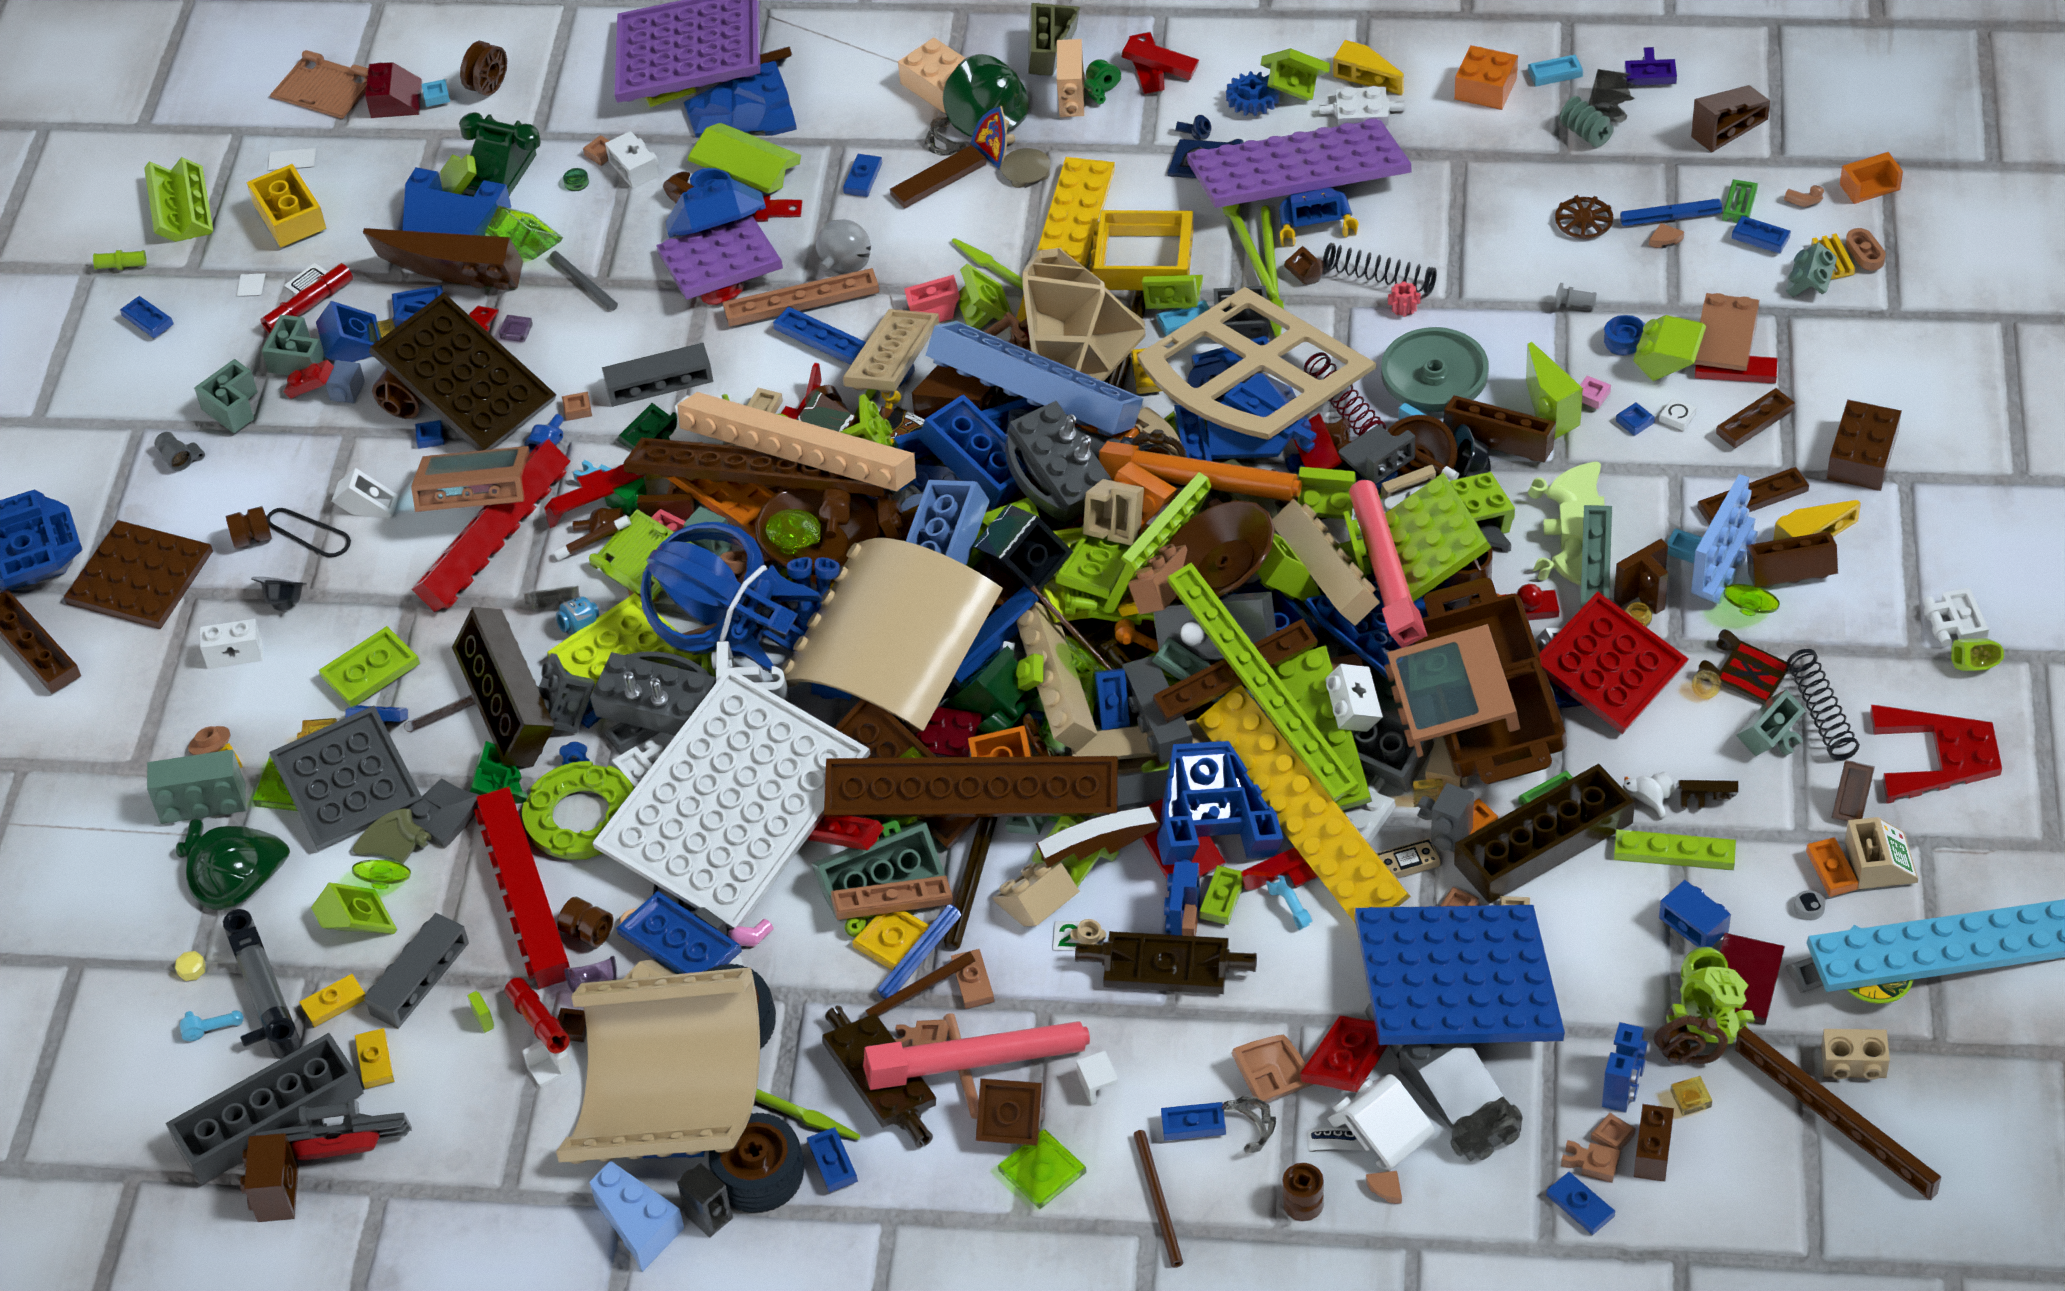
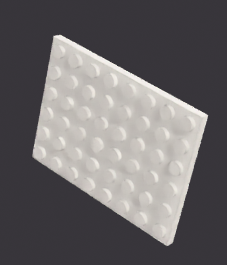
M727 668L597 836L593 846L595 849L695 909L705 907L722 919L727 928L734 929L744 924L824 817L826 758H868L870 750L746 677Z

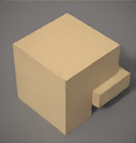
M1106 479L1098 482L1086 492L1083 534L1103 539L1108 535V541L1133 545L1138 539V531L1141 529L1144 487Z

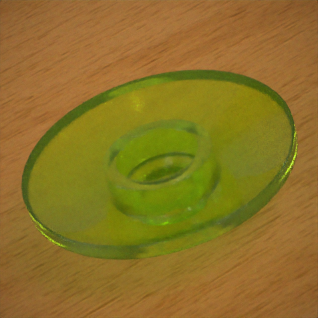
M1731 584L1726 586L1723 592L1725 599L1747 616H1755L1756 613H1773L1778 610L1780 605L1779 600L1773 594L1751 585Z
M1069 636L1064 638L1069 651L1074 657L1071 663L1080 672L1084 673L1087 669L1094 673L1107 670L1088 650Z
M364 860L352 866V874L365 882L371 883V886L375 889H387L389 885L404 882L411 876V870L407 866L394 861Z

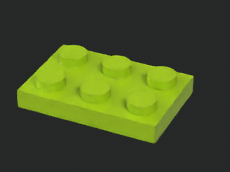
M386 626L319 669V674L351 707L361 703L419 665L420 661L418 656Z

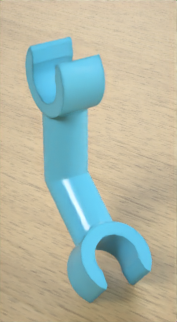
M1278 875L1279 882L1277 883L1266 881L1270 895H1281L1286 900L1293 913V920L1297 928L1301 930L1309 926L1312 918L1308 911L1303 909L1294 890L1287 886L1285 877Z

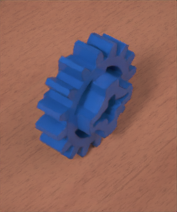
M1249 71L1247 76L1240 73L1239 79L1232 78L1231 83L1227 84L1226 101H1228L1230 108L1235 107L1236 113L1242 110L1244 111V116H1247L1249 112L1257 116V112L1260 111L1263 114H1267V108L1275 109L1274 104L1279 103L1280 91L1267 86L1269 75L1263 77L1262 72L1255 75L1252 71Z

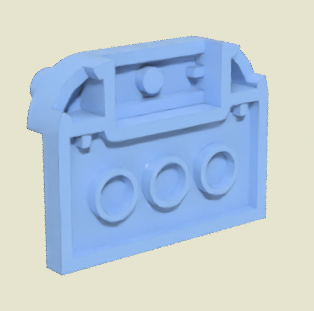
M1741 474L1736 478L1695 550L1691 592L1700 598L1717 604H1721L1723 601L1726 585L1733 583L1737 571L1736 567L1738 565L1742 566L1746 559V545L1755 544L1758 531L1753 530L1756 519L1748 516L1749 509L1746 508L1752 490L1748 489L1750 477Z

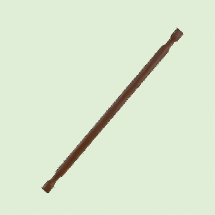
M1033 586L1030 590L1040 598L1045 606L1106 670H1114L1048 599Z

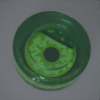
M573 168L563 175L565 188L569 191H581L589 184L588 174L584 169Z

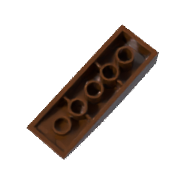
M363 229V234L378 257L406 270L445 282L470 285L475 288H483L484 286L495 287L500 290L518 288L523 260L510 237Z

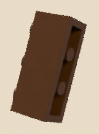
M1830 531L1746 545L1748 575L1755 588H1767L1774 584L1796 583L1803 579L1825 578L1829 575L1838 574L1837 544Z

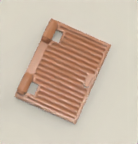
M305 50L302 52L301 60L269 96L343 119L366 92L368 68L356 64L347 67L324 60L322 54ZM311 61L316 63L313 69L306 68ZM358 76H362L365 79L361 84L354 82Z

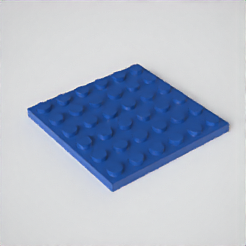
M1534 905L1355 908L1354 918L1379 1045L1548 1042L1564 1040L1565 1031Z

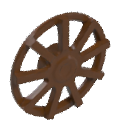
M1575 195L1574 198L1559 204L1555 213V221L1559 229L1565 234L1574 238L1590 239L1601 236L1610 229L1613 224V212L1611 206L1598 200L1597 196L1591 198ZM1581 202H1588L1589 204L1584 208ZM1576 203L1578 209H1575L1569 205ZM1595 204L1601 207L1591 210ZM1563 210L1573 213L1560 215ZM1607 212L1608 217L1599 216L1596 214ZM1574 219L1565 227L1560 222L1561 220ZM1595 220L1606 222L1607 226L1602 229ZM1576 226L1581 229V234L1572 233L1570 229ZM1593 227L1597 231V233L1585 235V231L1588 228Z
M1030 713L1023 717V724L1040 756H1059L1058 751L1048 742L1049 735L1047 733L1043 734L1036 718L1033 719Z

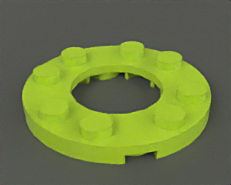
M580 761L559 766L544 774L530 788L531 793L522 807V819L526 833L536 847L554 857L586 860L601 855L603 853L594 848L593 842L634 790V787L620 770L610 765L606 768L593 765V761ZM579 791H592L601 795L608 802L609 809L606 812V818L602 823L599 822V825L594 829L585 832L581 830L580 833H576L570 829H561L554 822V808L567 795Z

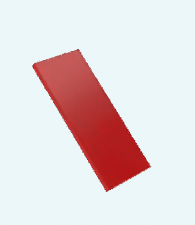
M1318 413L1309 419L1311 424L1310 430L1317 434L1316 438L1312 441L1315 443V447L1307 453L1297 445L1296 440L1294 442L1305 467L1332 469L1342 463L1324 420L1321 414Z

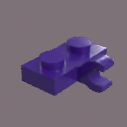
M1654 47L1643 48V60L1625 61L1626 86L1677 83L1675 59L1655 60Z

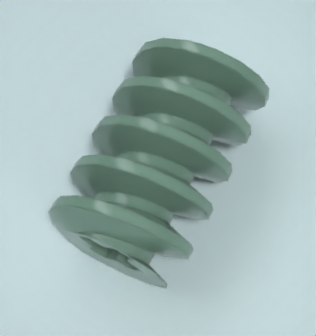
M1579 96L1570 98L1559 115V119L1565 127H1568L1593 147L1604 145L1614 131V127L1610 125L1609 117L1603 116L1602 112L1596 111L1586 101H1581Z

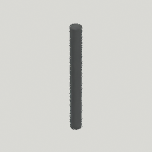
M553 251L550 254V259L609 310L614 311L617 308L618 303L559 252Z

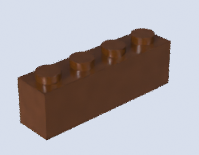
M1453 395L1444 409L1443 423L1448 426L1452 433H1454L1459 425L1465 424L1469 427L1473 438L1483 442L1490 449L1545 463L1554 448L1555 421Z

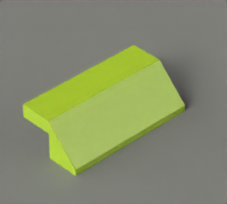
M718 123L706 127L688 155L687 161L705 168L723 170L729 173L732 179L769 194L783 188L786 169L799 165L801 155L723 123Z
M183 157L178 160L171 170L149 161L144 170L154 233L175 242L212 234L213 225L203 166Z

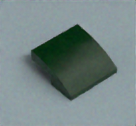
M651 403L619 434L618 441L633 450L641 438L670 440L669 436L673 434L677 426V414L673 412L669 415L654 403Z

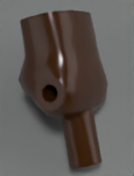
M827 489L823 493L818 519L827 523L825 535L829 538L836 537L838 525L848 524L851 495L846 491Z
M598 508L592 511L589 520L573 521V531L589 530V533L623 517V511L621 508Z

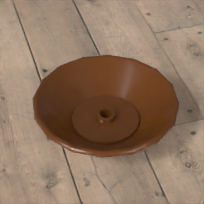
M788 488L775 494L761 507L755 521L756 538L766 555L786 569L788 562L794 559L811 558L812 575H815V561L817 558L822 557L835 560L841 567L846 564L848 560L847 553L854 543L880 538L881 529L878 514L866 499L856 493L850 494L851 503L848 524L838 525L836 537L829 538L825 535L827 523L818 519L824 492H818L815 489L802 488L794 490Z
M1235 500L1214 505L1192 517L1173 535L1168 544H1174L1175 547L1186 545L1187 554L1183 567L1192 563L1216 596L1220 598L1240 587L1260 569L1272 549L1275 527L1270 513L1257 503ZM1176 594L1175 599L1181 601V599Z

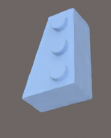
M609 1161L589 1182L595 1203L612 1228L616 1230L624 1246L631 1252L642 1272L684 1229L680 1208L612 1161Z

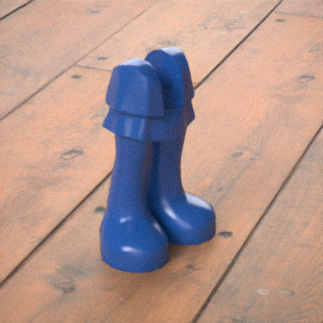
M803 557L788 562V576L797 580V584H803L811 588L812 559ZM822 557L817 558L815 561L817 592H819L821 597L830 589L831 580L835 579L840 571L838 562ZM798 602V607L795 609L798 614L796 617L798 628L805 632L808 630V620L815 612L819 611L822 603Z

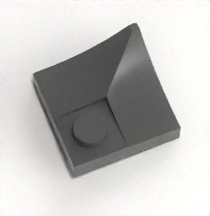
M441 778L422 796L423 800L414 803L409 809L412 811L413 822L424 828L425 832L430 833L432 841L446 848L470 821L475 813L474 809H478L476 797L480 795L458 788Z

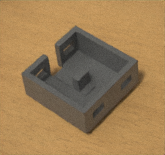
M1266 286L1246 287L1267 299ZM1234 287L1213 288L1214 306L1228 298L1221 297V295L1234 294ZM1228 306L1227 308L1223 309V311L1227 312L1230 309H1232V307ZM1250 308L1244 309L1223 323L1248 339L1262 336L1269 338L1268 318Z

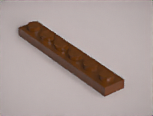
M1301 619L1253 645L1273 669L1316 647L1318 641L1304 619ZM1223 659L1154 694L1153 701L1168 723L1244 683L1226 659Z

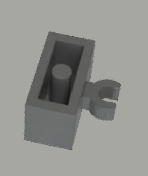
M1446 783L1436 802L1429 797L1422 796L1418 803L1420 810L1417 816L1424 820H1431V844L1436 845L1442 850L1454 852L1455 843L1467 837L1473 829L1474 793Z

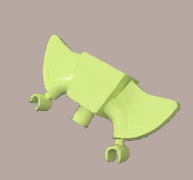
M1597 461L1567 470L1559 475L1550 487L1547 486L1543 478L1538 477L1533 480L1532 486L1528 490V495L1534 499L1541 498L1544 493L1547 494L1548 498L1560 504L1559 519H1543V534L1560 535V544L1563 551L1553 556L1551 561L1547 558H1539L1533 571L1541 570L1538 575L1539 580H1546L1551 569L1555 568L1564 578L1581 586L1584 505L1605 506L1604 496L1599 497L1597 492V482L1601 470V464Z

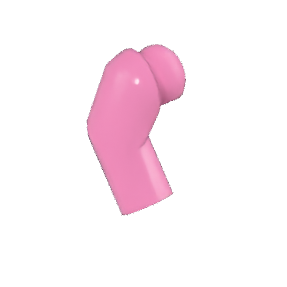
M763 919L754 928L743 926L731 928L728 932V937L740 944V946L754 947L774 928L768 920Z

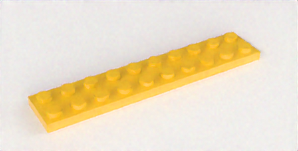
M1065 157L1037 251L1062 248L1065 253L1085 268L1087 267L1093 247L1095 222H1100L1101 210L1104 209L1115 172V162ZM1024 294L1016 317L1020 322L1027 318Z
M1242 685L1229 691L1196 720L1212 742H1230L1248 769L1247 775L1253 784H1257L1261 789L1262 798L1268 807L1272 806L1277 813L1281 830L1354 923L1355 908L1399 907L1411 897L1339 805L1333 801L1311 774L1287 740Z

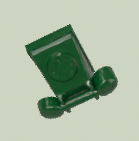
M477 112L464 115L460 119L459 127L463 139H475L470 156H473L475 159L476 175L462 194L474 197L483 180L506 184L510 196L537 155L536 149L541 144L538 129L531 124H521L518 120L514 125L498 122L493 119L491 114H488L485 119Z
M1007 645L971 673L960 684L959 690L948 697L940 707L981 713L983 722L977 727L984 734L1012 728L1015 722L1040 695L1037 686L1028 691L1018 689V677L1016 675L1018 662L1013 657L1015 653Z

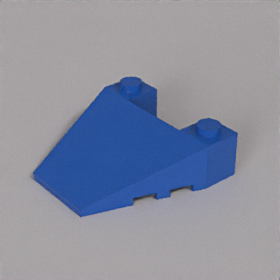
M415 167L405 183L403 231L485 236L489 229L492 227L497 228L503 222L511 208L507 185L483 180L474 197L442 191L438 171Z
M1229 741L1173 744L1159 821L1161 827L1158 828L1156 839L1163 865H1172L1182 859L1192 862L1199 847L1198 837L1240 834L1246 859L1269 858L1276 855L1283 841L1277 813L1272 806L1268 807L1261 796V789L1257 784H1253L1247 775L1248 769Z

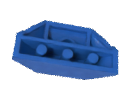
M731 178L726 180L719 179L704 187H693L681 194L666 220L669 238L706 230L744 218L755 213L757 210L765 209L766 206L762 192Z

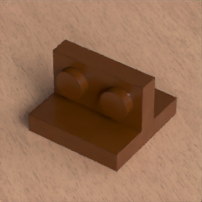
M888 492L884 496H878L880 538L906 541L919 505L902 511L899 502L896 499L892 500Z
M1659 539L1616 563L1614 601L1620 607L1639 597L1641 603L1646 607L1648 606L1655 614L1665 610L1668 571L1666 570L1668 544L1664 540Z
M980 1078L976 1141L1039 1146L1040 1122L1045 1119V1108H1042L1043 1083Z

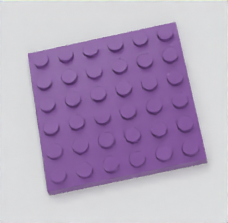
M680 0L617 13L614 93L617 103L631 102L638 98L655 97L667 92H679L687 88L703 87L711 83L728 82L731 79L752 77L755 74H760V0Z

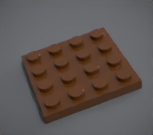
M117 520L65 594V602L75 607L161 629L213 553L212 546L201 541Z

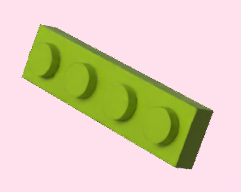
M1616 829L1614 860L1734 870L1736 840Z

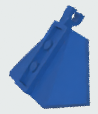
M1256 373L1245 383L1240 382L1225 394L1224 400L1221 403L1246 413L1267 417L1296 398L1292 387L1263 373ZM1306 415L1269 440L1243 434L1207 420L1208 444L1212 459L1279 457L1292 438L1307 453L1315 447V443L1312 441L1316 438L1317 434L1310 430L1311 424Z

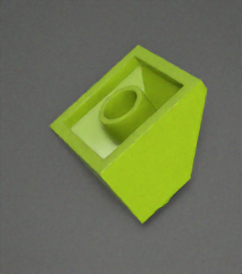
M329 882L311 907L319 925L328 930L395 934L397 931L394 922L375 889Z

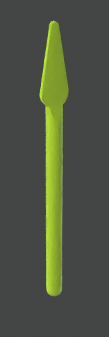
M1235 204L1222 207L1225 216L1231 219L1261 285L1266 286L1267 297L1270 299L1275 298L1276 290L1239 214L1240 205Z
M1264 205L1261 207L1260 212L1266 271L1277 293L1276 297L1269 298V301L1284 309L1283 301L1279 299L1271 210L1269 206ZM1270 320L1276 338L1281 335L1282 327Z
M956 238L952 239V243L975 263L987 267L1023 290L1022 277L993 260L991 255Z
M760 1089L756 1091V1102L802 1120L807 1126L824 1131L836 1127L839 1135L860 1140L858 1133L819 1111L807 1110Z

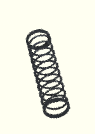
M1335 243L1327 245L1323 256L1324 270L1331 271L1336 267V271L1339 274L1345 270L1348 276L1355 272L1357 278H1361L1365 274L1368 281L1375 276L1377 283L1382 282L1384 278L1387 285H1391L1394 281L1395 284L1397 283V274L1401 265L1400 259L1397 261L1394 277L1388 283L1387 273L1391 257H1388L1385 273L1379 281L1377 279V271L1381 262L1380 254L1376 260L1375 271L1371 278H1368L1367 269L1371 260V252L1367 255L1363 273L1358 276L1357 267L1362 251H1358L1355 267L1351 273H1348V263L1352 248L1348 249L1345 265L1339 271L1338 261L1342 252V246L1339 245L1336 253ZM1410 261L1407 263L1405 276L1403 279V281H1406V283L1407 276L1409 274L1411 267ZM1418 264L1412 284L1416 286L1417 293L1423 290L1424 294L1430 295L1436 282L1437 270L1435 267L1430 268L1429 266L1426 270L1423 286L1420 290H1417V278L1421 265Z
M1800 649L1790 655L1787 660V667L1791 675L1794 676V681L1798 685L1799 692L1802 693V698L1806 702V707L1810 711L1812 719H1814L1815 726L1819 728L1818 733L1823 737L1822 741L1827 746L1830 758L1839 761L1846 760L1856 754L1860 744L1854 738V732L1849 731L1851 725L1845 722L1847 717L1841 713L1843 708L1837 705L1838 698L1833 696L1834 690L1829 687L1830 681L1825 679L1826 673L1821 670V663L1817 662L1818 656L1816 652L1812 649ZM1800 654H1804V655H1801L1800 657H1798V658L1792 663V665L1790 666L1791 661H1792L1796 656H1798V655H1800ZM1814 656L1811 662L1798 668L1793 667L1802 657ZM1814 664L1819 665L1818 670L1809 672L1803 677L1797 676L1799 672L1809 669ZM1818 672L1823 674L1822 679L1815 680L1808 685L1801 684L1805 678H1810ZM1822 681L1827 682L1826 687L1818 689L1811 694L1805 693L1809 687L1818 685ZM1827 689L1831 690L1830 696L1821 698L1817 702H1810L1812 696L1821 694ZM1830 698L1836 701L1834 705L1827 706L1821 711L1813 710L1817 704L1824 703ZM1834 707H1839L1840 709L1839 713L1830 715L1826 719H1817L1821 713L1830 711ZM1838 716L1844 717L1842 722L1836 723L1829 728H1822L1826 721L1833 720ZM1843 724L1848 726L1846 731L1840 732L1833 737L1826 736L1830 730L1836 729ZM1847 733L1852 734V737L1841 738L1830 745L1834 739L1842 737ZM1851 742L1856 743L1855 748L1848 753H1832L1834 748L1846 746Z

